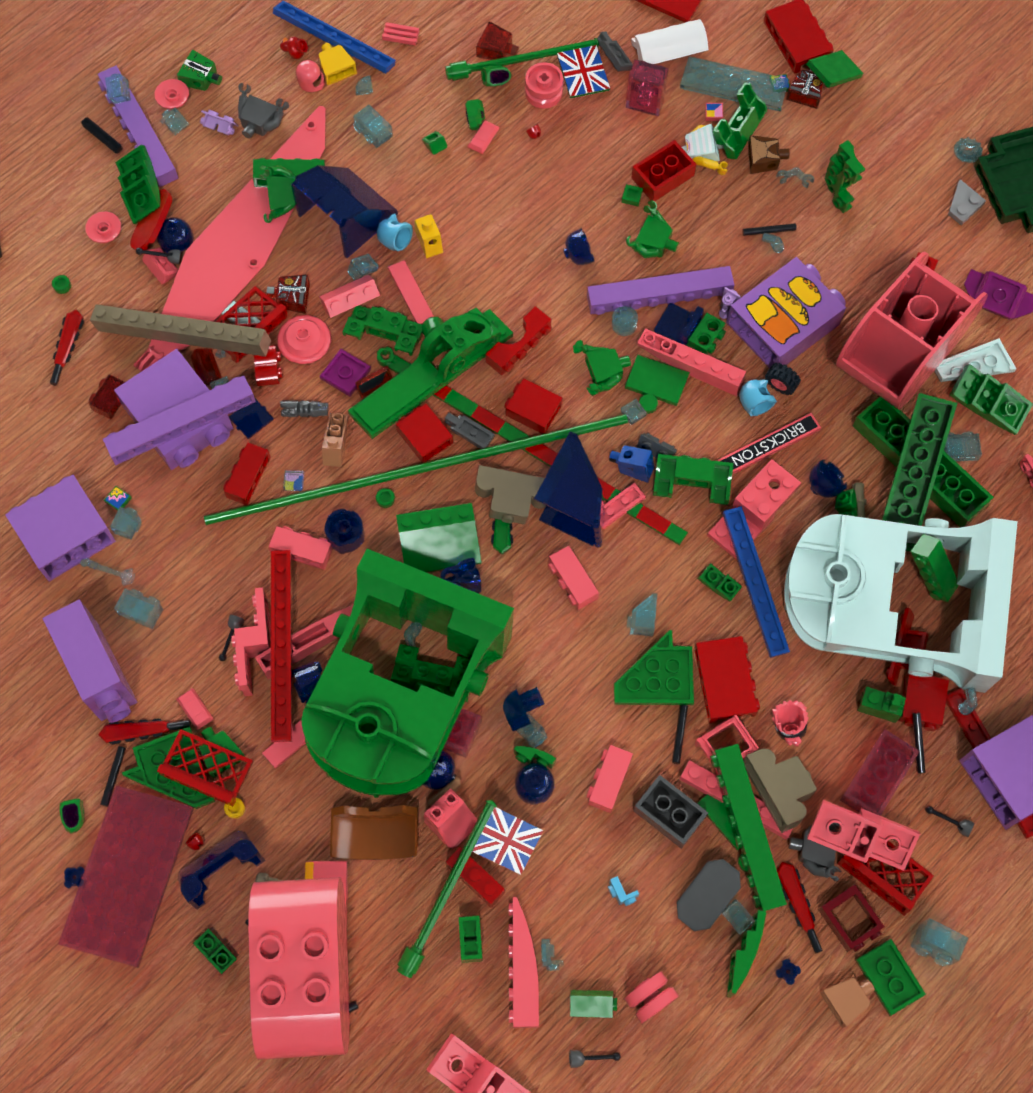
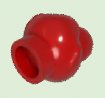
M285 37L280 44V48L284 52H289L292 59L297 60L302 58L304 53L307 52L308 45L304 39L291 37L288 40Z

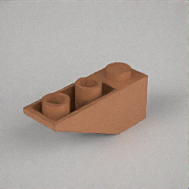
M330 413L322 445L323 466L342 467L348 414Z

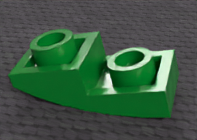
M854 489L837 493L835 509L839 514L858 517L857 498Z
M711 563L697 578L709 589L729 602L742 588L728 574L725 576Z
M516 746L514 748L515 758L523 764L527 762L531 765L533 760L537 759L536 762L544 768L548 766L552 769L556 763L554 756L539 749L526 746Z
M209 928L193 943L221 974L237 960Z

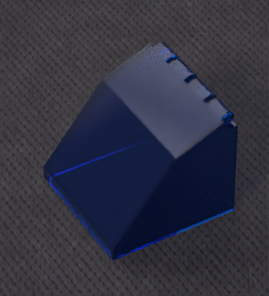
M317 165L297 175L295 181L291 184L299 217H302L316 204L326 214L333 211L330 214V218L340 225L339 230L346 258L351 256L377 233L378 225L382 220L388 219L394 213L398 214V211L349 168Z
M570 431L534 497V500L547 505L539 521L591 546L595 544V547L599 548L603 542L605 517L603 489L578 435Z

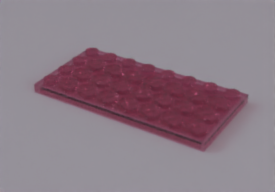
M116 785L61 934L59 945L139 968L193 813V807Z

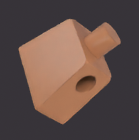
M852 978L821 991L820 994L841 1027L844 1028L871 1004L867 995L875 991V988L868 979L858 984L856 979Z

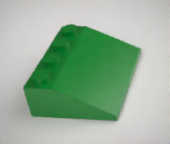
M472 503L396 515L404 564L426 573L482 564Z

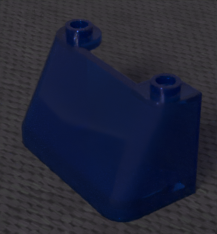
M236 831L178 873L177 880L181 892L187 902L198 910L206 904L203 898L208 887L204 880L237 857L242 864L251 862L257 867L266 861L245 832Z

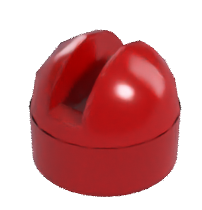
M538 124L526 131L532 139H537L541 135V129Z
M195 832L188 838L185 844L192 850H199L198 845L203 846L204 840L198 832Z

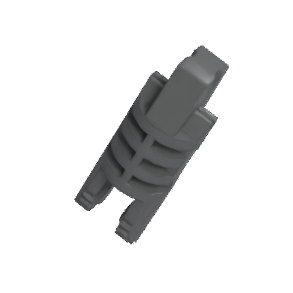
M282 400L280 402V407L283 408L281 410L282 417L327 416L329 411L328 403L317 401L299 402L298 400Z

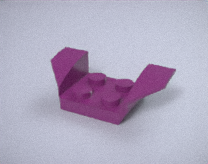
M973 269L970 270L964 286L968 295L974 299L983 292L988 294L982 309L1008 320L1033 312V294L1026 292V285L992 271H986L985 274H982Z

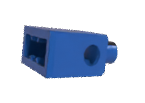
M625 445L621 453L611 451L609 456L610 462L618 464L621 474L647 483L649 482L655 467L651 450Z

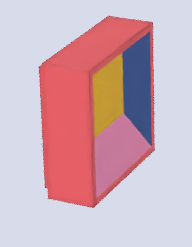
M705 103V121H720V119H723V103Z

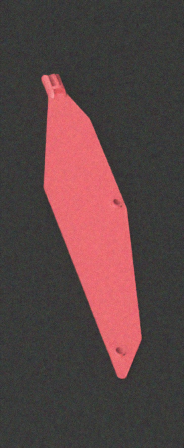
M319 106L271 159H320L325 150V107ZM252 178L186 250L162 314L214 322L265 266L294 208L285 215L273 219L270 223H266L263 216L267 214V220H269L271 212L268 188L254 187ZM152 339L148 349L133 366L142 372L175 349L180 351L190 345Z

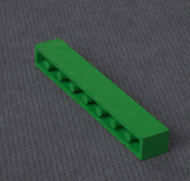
M735 744L712 751L713 756H710L713 768H717L718 771L716 779L718 786L722 787L724 791L722 796L724 806L728 807L730 811L728 816L729 823L736 831L734 836L735 843L742 851L740 856L741 863L744 868L747 867L748 876H746L748 886L753 888L755 896H752L754 906L761 911H767L787 905L739 745Z

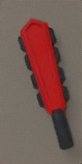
M77 309L67 313L62 321L63 329L59 332L60 340L56 344L57 352L53 355L55 368L50 384L54 386L58 383L62 368L70 361V352L74 351V342L78 340L80 335L78 331L82 329L84 324L83 316Z
M153 719L152 722L139 720L138 723L125 721L123 724L110 722L102 728L98 735L106 743L114 745L120 744L124 740L132 742L136 738L141 740L148 739L152 735L154 737H161L163 733H167L170 730L191 728L190 720L166 722L161 719Z
M781 862L777 873L781 886L784 889L785 899L790 902L789 908L797 916L795 920L797 925L802 927L807 933L815 954L822 952L823 950L814 931L815 916L809 910L810 902L804 896L806 891L803 884L799 882L800 874L793 865Z

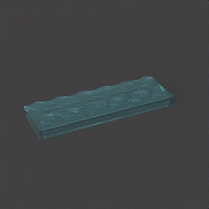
M689 56L680 89L739 102L737 99L738 90L744 82L751 83L753 91L765 102L767 109L781 112L789 79Z

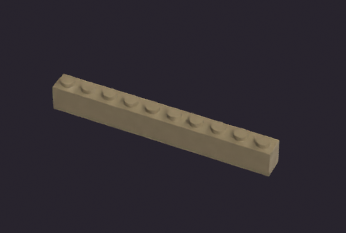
M97 304L90 318L95 328L101 332L265 357L271 343V339L265 329Z

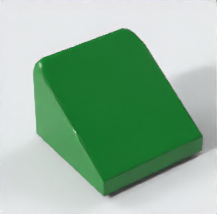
M437 131L422 139L433 155L447 148L444 136Z

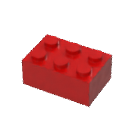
M673 140L634 165L631 178L639 187L643 188V192L651 201H656L694 177L697 164Z

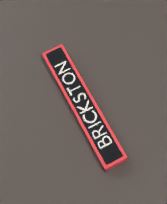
M810 413L717 461L734 463L733 474L820 431L821 427L813 414Z

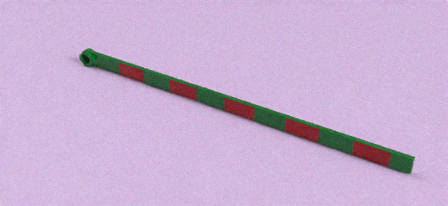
M390 347L380 348L377 351L378 364L389 368L397 374L411 365L395 355ZM389 354V359L384 360L382 355L386 356ZM448 386L443 387L433 395L509 442L530 437ZM543 444L522 449L607 502L621 493V491ZM640 503L627 512L628 515L679 546L688 534L682 528Z

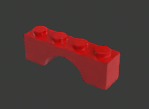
M535 306L523 317V328L525 329L523 338L513 344H503L500 342L495 344L486 353V363L501 376L505 372H510L514 364L518 360H522L526 356L527 351L531 347L534 348L543 335L549 334L552 329V319Z

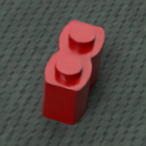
M276 345L269 346L266 357L254 355L257 386L280 384V378H283L282 367H278V362H281V352L277 351Z

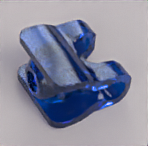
M474 558L462 560L457 565L447 567L441 572V579L478 594L482 592L481 578ZM449 573L454 574L453 576H450V577H448V578L445 579V576H446L447 574H449Z

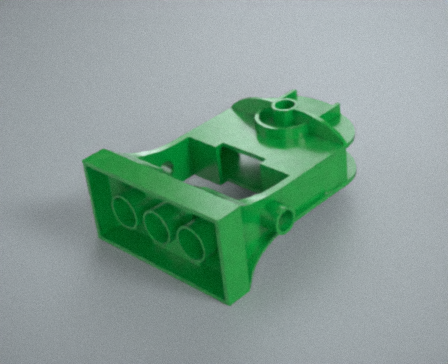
M366 549L357 566V591L351 615L341 614L336 621L333 636L340 638L302 714V728L306 746L311 757L326 773V776L349 789L373 795L374 798H378L379 795H400L422 786L431 776L469 693L481 696L489 678V674L484 671L491 664L503 658L512 637L514 608ZM370 617L400 630L406 621L409 620L446 635L448 650L470 658V662L454 697L422 684L418 692L375 675L373 664L350 655Z

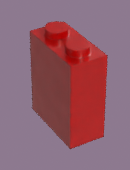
M523 378L520 384H516L512 398H508L504 405L506 416L541 434H546L562 407L563 398Z
M427 404L416 407L410 415L401 417L396 423L397 432L422 463H426L453 444L452 434Z
M908 673L905 678L902 696L906 697L899 722H904V725L914 727L912 713L920 712L922 727L927 731L938 730L943 725L949 680L933 676L919 677Z

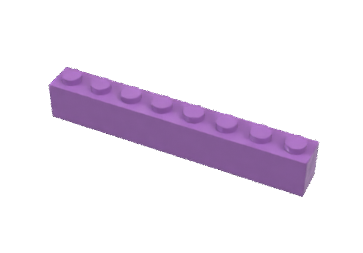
M113 66L98 73L100 79L98 85L102 92L105 91L107 93L105 97L109 104H113L112 110L115 116H120L119 122L123 130L127 129L128 133L126 134L130 142L135 143L134 149L140 145L146 147L158 186L162 187L179 179L175 167L118 67Z
M730 266L589 286L587 287V299L590 314L601 315L611 311L635 310L645 306L655 307L659 304H674L679 301L690 302L694 299H709L713 296H723L725 287L734 289V281Z
M245 376L235 377L226 384L217 385L206 393H199L188 401H181L177 406L164 409L157 415L146 417L137 424H131L119 432L110 433L107 437L103 438V441L115 465H118L255 403L256 400Z

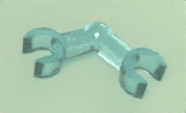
M798 167L788 171L780 170L776 176L782 175L785 177L780 180V183L783 184L788 178L796 175L802 180V185L806 188L809 186L806 180L814 182L812 175H806Z

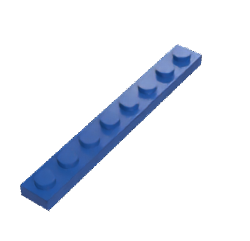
M281 1L273 8L274 15L333 46L341 45L351 56L385 74L395 66V59L285 1Z
M742 506L725 510L722 514L769 657L773 658L787 654L790 650Z

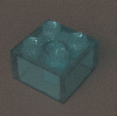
M929 918L920 923L910 947L914 948L917 954L924 957L928 955L935 959L934 962L946 967V965H952L960 960L968 937Z

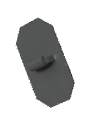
M724 859L708 861L677 901L678 919L693 931L710 929L740 890V872Z

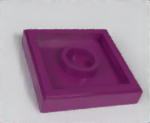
M340 349L322 372L320 379L351 397L370 372L371 366Z

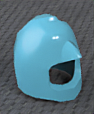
M395 213L379 223L377 238L386 248L392 251H401L411 241L413 226L407 222L399 223Z
M750 380L740 389V402L750 416H758L767 412L777 402L775 397L770 395L767 390L768 380Z

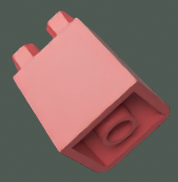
M451 788L424 813V823L448 848L452 849L457 848L471 834L477 822L475 815Z

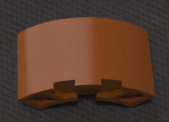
M399 805L380 807V810H369V807L352 806L331 808L330 856L332 858L353 860H387L416 857L418 807Z

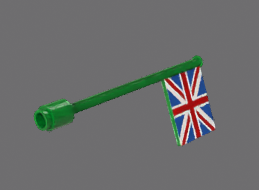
M597 38L475 64H467L464 60L449 63L448 66H445L447 79L455 81L469 78L471 72L480 71L485 66H505L557 55L570 99L610 91L598 51L599 41Z
M486 800V805L415 944H412L411 947H406L397 964L399 966L397 971L408 978H412L413 974L417 973L425 957L422 954L423 947L472 852L521 875L543 833L542 829L497 808L494 801Z

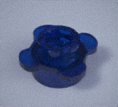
M83 867L65 869L64 886L66 888L84 886L83 874L85 869Z
M785 959L782 961L781 968L776 971V976L786 980L788 985H792L795 982V977L801 973V969L799 966L791 963L790 960Z

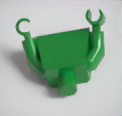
M260 166V169L265 170V173L259 176L267 179L271 210L269 220H267V214L263 216L266 223H270L273 219L285 215L298 203V194L308 193L307 183H296V175L282 166Z
M653 200L649 201L650 207L648 205L645 206L644 211L651 213V216L648 215L635 242L630 243L631 236L626 238L627 245L632 247L643 258L662 257L666 249L676 252L679 242L671 239L673 229L660 212L656 210L657 203Z

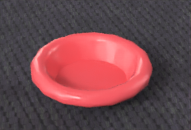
M310 315L296 316L287 320L280 328L277 336L278 348L281 354L289 361L298 364H310L321 359L328 352L331 344V332L326 323L318 317Z

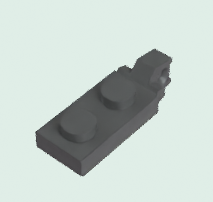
M606 31L600 32L597 38L599 46L602 47L606 56L609 57L615 69L618 71H630L633 64L617 41H612Z
M448 413L445 417V423L451 426L450 430L480 449L487 448L495 437L494 433L464 415L463 417L459 415L457 418Z

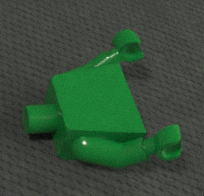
M578 340L573 345V352L575 354L581 351L586 354L585 362L593 384H589L591 388H587L592 396L599 392L609 391L617 385L623 377V368L631 366L629 356L619 358L615 349L583 345L582 340Z

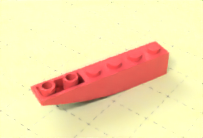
M646 328L637 343L638 346L672 367L690 372V376L734 396L738 395L744 383L746 371Z
M353 605L333 613L293 634L292 665L337 639V637L333 636L336 621L341 614L350 616ZM271 648L255 657L268 680L271 678Z
M513 897V903H509V916H513V924H509V937H513V945H509V958H513V967H509V980H513V988H509V1001H513V1010H509V1023H513V1028H539V988L536 958L525 916L517 897Z

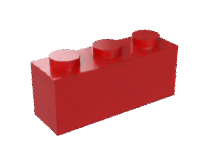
M247 442L245 448L243 447L240 451L238 463L234 464L230 479L226 480L223 487L228 499L244 505L249 504L271 458L268 449Z
M461 847L446 861V866L451 871L463 850ZM469 856L459 878L492 908L505 894V889Z

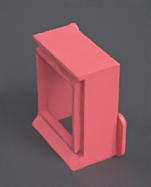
M737 715L726 719L718 724L715 729L696 739L694 745L696 748L698 746L701 747L710 762V756H713L712 751L714 749L708 740L732 725L748 746V749L741 753L743 760L746 755L759 749ZM715 768V775L718 776L717 768Z

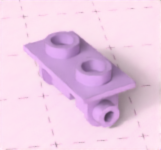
M201 111L205 114V117H202L200 120V124L203 127L215 130L218 124L217 131L229 136L235 132L233 126H239L229 116L224 115V118H222L215 111Z
M727 287L724 288L720 305L722 308L719 311V316L722 319L728 318L730 306L741 298L735 290L728 289Z

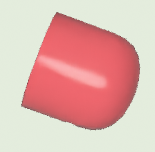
M305 60L299 63L296 68V76L301 89L306 92L322 90L325 85V78L318 64L312 60ZM320 76L322 78L321 83L315 87L313 82Z

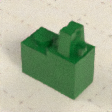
M866 686L861 694L857 711L896 723L902 715L906 697L896 693L882 692Z

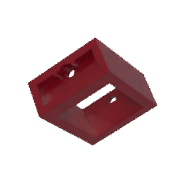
M855 884L818 909L847 952L851 949L854 952L865 946L863 941L868 938L871 941L882 934L880 930L885 927ZM854 896L875 927L852 942L831 911Z

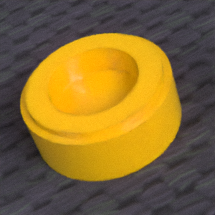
M236 798L233 807L227 804L224 805V811L229 818L238 819L244 814L245 805L241 799Z

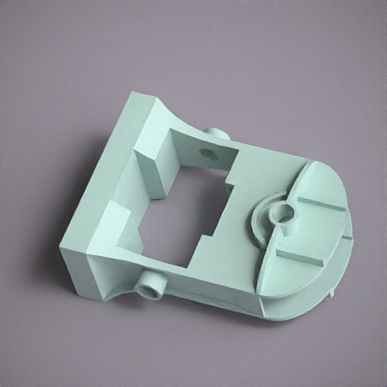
M842 514L825 516L813 523L802 535L788 566L784 587V608L787 610L792 628L805 644L814 649L909 664L908 673L910 675L932 677L933 671L952 680L963 690L985 693L1003 676L1018 521L992 518L973 526L949 528L948 521L937 518L926 519L925 526ZM922 534L938 538L944 549L960 553L957 584L971 589L968 620H963L952 632L950 653L895 646L898 613L889 611L893 575L898 573L904 564L906 542L916 544Z

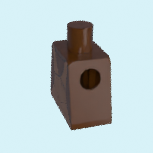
M750 136L749 138L750 174L777 170L780 159H789V148L779 149V140L777 138Z

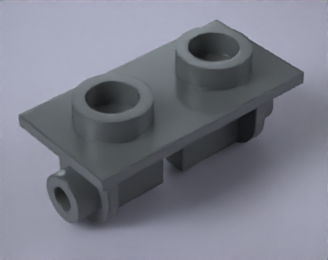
M650 433L641 434L636 447L651 450L655 458L658 457V454L675 456L677 452L675 446H671L664 441L660 444V439L650 435Z

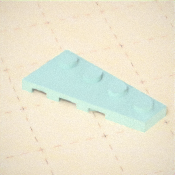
M996 339L944 359L936 368L935 373L940 382L958 380L964 367L968 364H971L982 374L988 373L990 375L1015 372L1016 367L1000 339Z

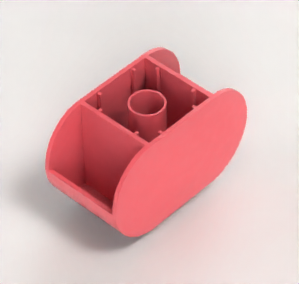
M922 252L867 312L847 340L836 362L837 367L898 410L913 397L953 350L982 309L988 297V294L983 292L974 299L927 267L926 263L929 254L926 252Z
M338 877L254 882L249 901L248 931L251 1030L257 1059L347 1054L350 1013L346 905L342 879Z

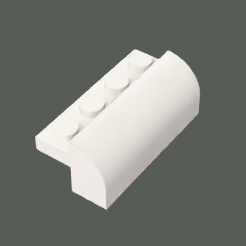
M700 19L638 34L635 38L631 39L632 46L637 49L638 61L643 67L709 50L705 27Z

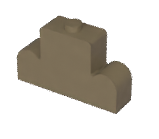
M479 465L475 492L482 498L492 496L489 511L490 518L499 519L505 523L525 524L529 515L530 504L538 509L545 508L548 505L554 480Z
M760 749L746 755L743 761L747 774L781 833L797 827L806 816L807 810L802 802L809 800L817 790L810 772L805 769L797 756L775 764V754L769 749Z

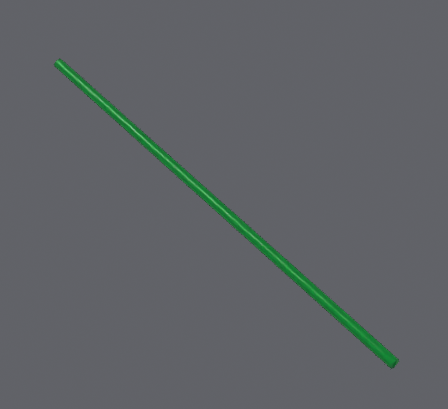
M626 414L206 515L204 516V521L206 525L627 424L628 419Z

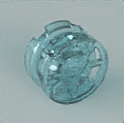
M627 306L616 309L612 316L614 332L621 336H628L635 332L638 322L636 311Z

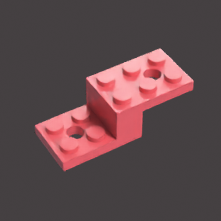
M772 459L735 498L731 508L742 506L753 541L772 522L776 511L801 485L799 480ZM776 482L778 483L779 488L772 489L770 488L769 483ZM722 517L708 532L707 536L737 560L724 517Z
M263 587L255 588V595H252L253 607H255L257 613L254 614L255 626L234 629L235 635L232 636V646L235 647L236 654L233 655V662L238 673H235V683L244 696H253L250 658L256 657L271 648L269 605Z
M823 800L807 838L867 863L868 858L871 857L904 871L919 839L920 832L862 808L859 814ZM832 823H838L841 829L838 832H832L829 826ZM895 839L898 841V845L895 848H890L886 845L887 841Z
M452 1033L426 1069V1071L456 1093H531ZM459 1059V1067L452 1070V1062Z

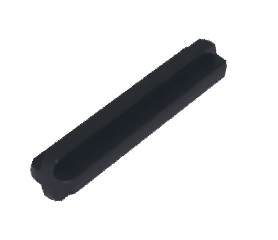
M85 117L81 121L85 129L114 153L118 154L122 151L121 144L91 119Z

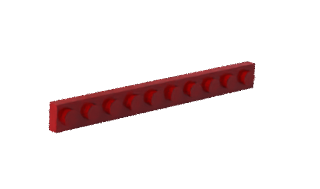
M291 550L271 551V742H292Z

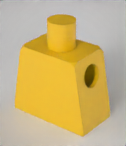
M330 43L322 45L319 60L327 86L357 74L355 61L341 45L332 47Z
M430 214L416 219L414 230L426 259L443 253L441 235L433 216Z

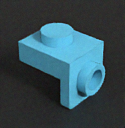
M618 876L610 879L608 890L612 898L616 897L619 905L625 903V906H628L637 901L636 898L639 896L638 890L626 895Z

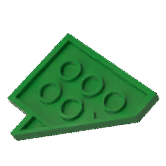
M669 630L614 683V705H694L692 646H673L672 630Z
M190 727L182 729L193 734L192 729ZM179 731L132 748L138 766L122 772L124 777L195 809L215 802V799L161 776L157 772L160 764H163ZM183 736L180 741L181 749L192 746L190 738ZM194 749L183 753L186 762L197 758ZM181 755L173 756L169 764L173 766L183 764ZM198 762L187 766L191 774L201 772Z

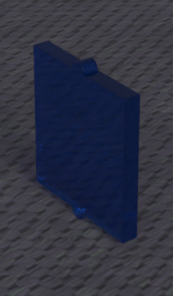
M257 400L255 403L241 408L229 416V419L237 426V430H240L247 439L274 420L266 411V407L262 406Z

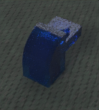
M537 687L520 695L516 689L506 697L503 710L513 732L531 724L527 714L528 711L545 704Z

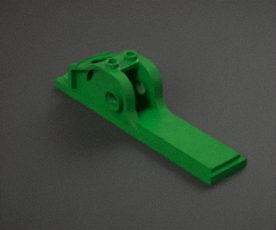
M475 308L460 316L452 317L426 336L421 344L418 358L408 368L350 408L348 414L373 439L486 357V353L498 342L504 344L512 338L513 332L490 309L482 314ZM478 329L481 333L476 334L473 332ZM452 348L441 360L437 370L431 362L438 355Z

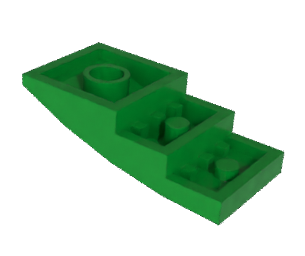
M144 145L138 146L115 162L120 172L118 180L123 189L120 194L133 224H137L157 210L161 203L156 175Z
M971 364L964 367L950 393V396L963 406L1014 435H1017L1033 406V403L1007 383L1001 384L988 373L982 374Z
M758 910L753 915L751 930H747L742 935L741 950H736L731 955L727 997L729 998L737 993L756 957L763 935L767 911Z

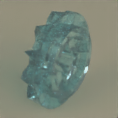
M969 137L966 139L961 138L954 147L957 158L968 163L977 161L983 151L981 143L976 142V138L970 139ZM966 146L972 148V150H965Z

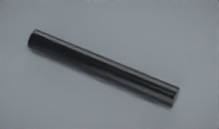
M796 223L745 228L742 229L743 236L787 232L796 231L797 227Z
M680 705L672 759L673 764H680L688 711L687 705Z
M915 712L912 714L917 773H926L921 713Z
M118 746L100 803L102 806L108 807L126 750L124 747Z

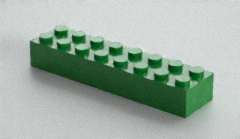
M922 393L917 394L881 520L922 526L957 407L956 402ZM906 542L905 551L911 552L915 543Z
M879 397L856 417L853 427L897 467L910 419L900 409L898 410ZM943 451L930 500L960 528L965 527L990 504L994 497Z

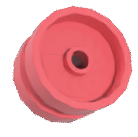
M547 62L537 63L527 71L525 76V95L531 105L545 109L557 105L563 95V74L554 64Z
M662 971L651 978H647L624 998L630 1008H635L643 1002L644 1006L636 1012V1017L641 1024L679 997L673 987H669L660 993L659 990L668 981Z

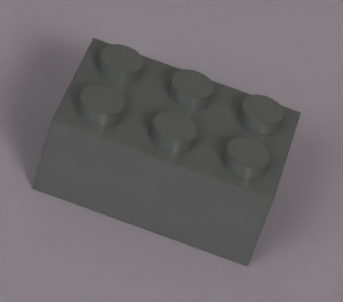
M661 775L656 778L633 810L681 849L708 815L706 810Z

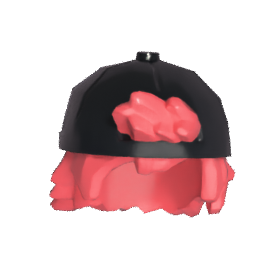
M791 700L788 702L783 701V704L777 705L772 710L774 715L772 720L775 723L777 734L790 746L792 744L799 746L801 738L805 736L807 731V707L797 700L793 702Z

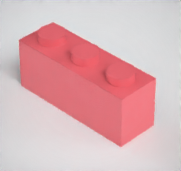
M366 275L321 295L319 298L326 314L331 318L380 296L374 279Z
M283 526V528L276 527L269 544L270 552L274 550H291V560L325 570L333 550L329 540L321 537L319 539L313 538L306 532L297 533L286 526Z
M570 546L549 556L548 568L552 574L557 575L558 584L562 590L565 589L567 591V598L572 606L575 605L579 610L598 599L599 592Z
M610 745L609 750H604L601 761L604 763L601 769L597 768L594 779L597 780L594 787L590 786L586 797L589 798L588 805L609 813L612 812L633 753Z

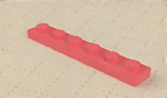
M689 760L679 779L723 803L722 796L724 791L722 787L718 786L717 775ZM755 797L763 827L787 840L792 829L781 833L765 803Z

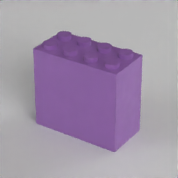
M74 475L64 477L58 484L46 488L41 494L29 498L26 503L12 508L9 513L5 514L38 569L49 582L116 542Z

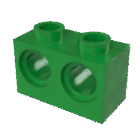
M706 313L688 339L687 346L706 355L709 353L713 354L717 347L716 342L718 340L721 341L726 333L724 330L726 323Z
M480 916L459 917L462 963L483 961Z

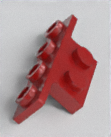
M905 608V612L902 613L900 618V631L896 634V646L925 650L929 635L927 632L911 630L914 614L910 608ZM891 663V667H888L886 673L891 685H897L900 670L909 669V664Z

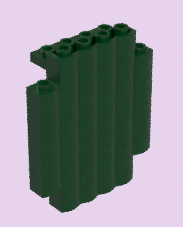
M1033 127L992 137L987 145L989 155L978 157L974 167L982 182L983 189L988 195L990 204L995 209L999 222L1004 224L1021 219L1026 232L1032 233Z

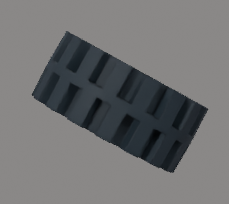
M782 363L772 364L765 375V380H768V385H771L772 389L774 388L776 391L781 392V394L785 393L786 395H792L801 381L799 379L800 376L796 375L797 373L792 371V368H788L787 365H782Z

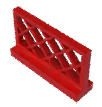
M254 286L215 322L225 323L227 318H235V324L232 325L265 329L269 335L287 318V307L282 303L279 305ZM255 293L261 297V301L250 302V298ZM271 305L274 307L271 312H263V306ZM248 306V313H238L237 309ZM250 306H261V312L251 313ZM248 317L249 324H238V318ZM251 317H261V321L251 324ZM224 350L236 363L247 355L245 353Z
M180 729L163 764H160L157 772L161 776L233 807L236 802V796L254 761ZM183 736L191 739L192 746L181 749L180 741ZM207 745L210 753L199 757L197 747ZM194 749L197 758L186 762L183 753ZM222 752L225 753L228 761L217 765L215 755ZM180 754L183 764L178 766L170 765L172 757ZM212 757L215 766L204 770L201 761ZM240 760L246 762L244 770L236 773L232 763ZM198 762L201 772L196 774L189 773L187 766ZM230 765L233 774L222 778L219 768ZM216 770L219 780L214 782L207 781L205 774ZM235 778L236 786L233 792L225 788L224 781Z
M887 841L886 845H887L888 847H890V848H895V847H896V846H895L894 844H892L890 841ZM844 854L837 864L903 916L912 910L916 901L934 877L933 874L911 857L907 863V870L903 871L894 867V871H885L883 862L879 861L881 872H874L870 869L869 862L879 860L868 858L867 863L864 864L862 861ZM920 872L926 877L924 883H916L914 873ZM909 873L912 884H902L900 874ZM895 874L898 885L889 884L886 875ZM903 888H913L914 897L912 900L904 895Z

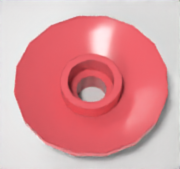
M177 79L165 80L155 90V100L161 107L166 109H176L183 106L189 97L188 87L184 82Z
M107 211L92 215L86 223L88 237L97 243L113 241L121 231L119 218Z

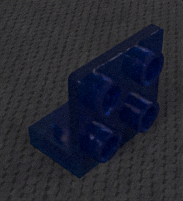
M669 303L654 332L687 346L688 339L702 320L704 309L697 306L695 312H689L673 303Z

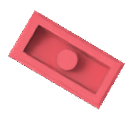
M159 247V248H155V249H151V250H147V251H153V252L164 253L163 250H162L160 247ZM144 254L143 262L161 284L168 282L177 275L178 269L173 263L168 261L167 257Z

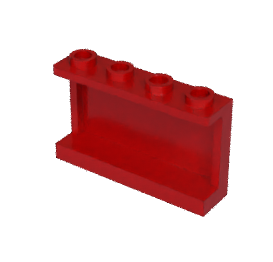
M794 0L766 11L764 24L794 74L800 72L801 66L808 63L810 59L833 53L832 43L827 40L824 30L820 28L817 18L812 15L809 5L804 0Z
M743 637L696 643L694 651L708 723H716L718 719L731 718L735 715L737 717L745 715L756 716L758 710H760L758 698L755 699L754 691H756V684L754 679L751 680L750 672H752L751 661H747L748 645L747 642H743Z

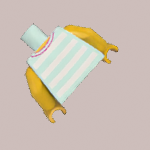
M712 124L698 125L689 134H686V146H682L683 150L698 166L713 170L717 169L718 174L725 175L728 170L723 168H727L728 163L722 161L718 164V161H720L719 150L713 135L714 128Z

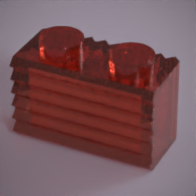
M108 374L106 378L100 381L97 392L90 396V408L112 419L121 405L114 389L125 382Z

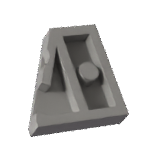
M960 179L948 215L962 226L985 204L986 200Z

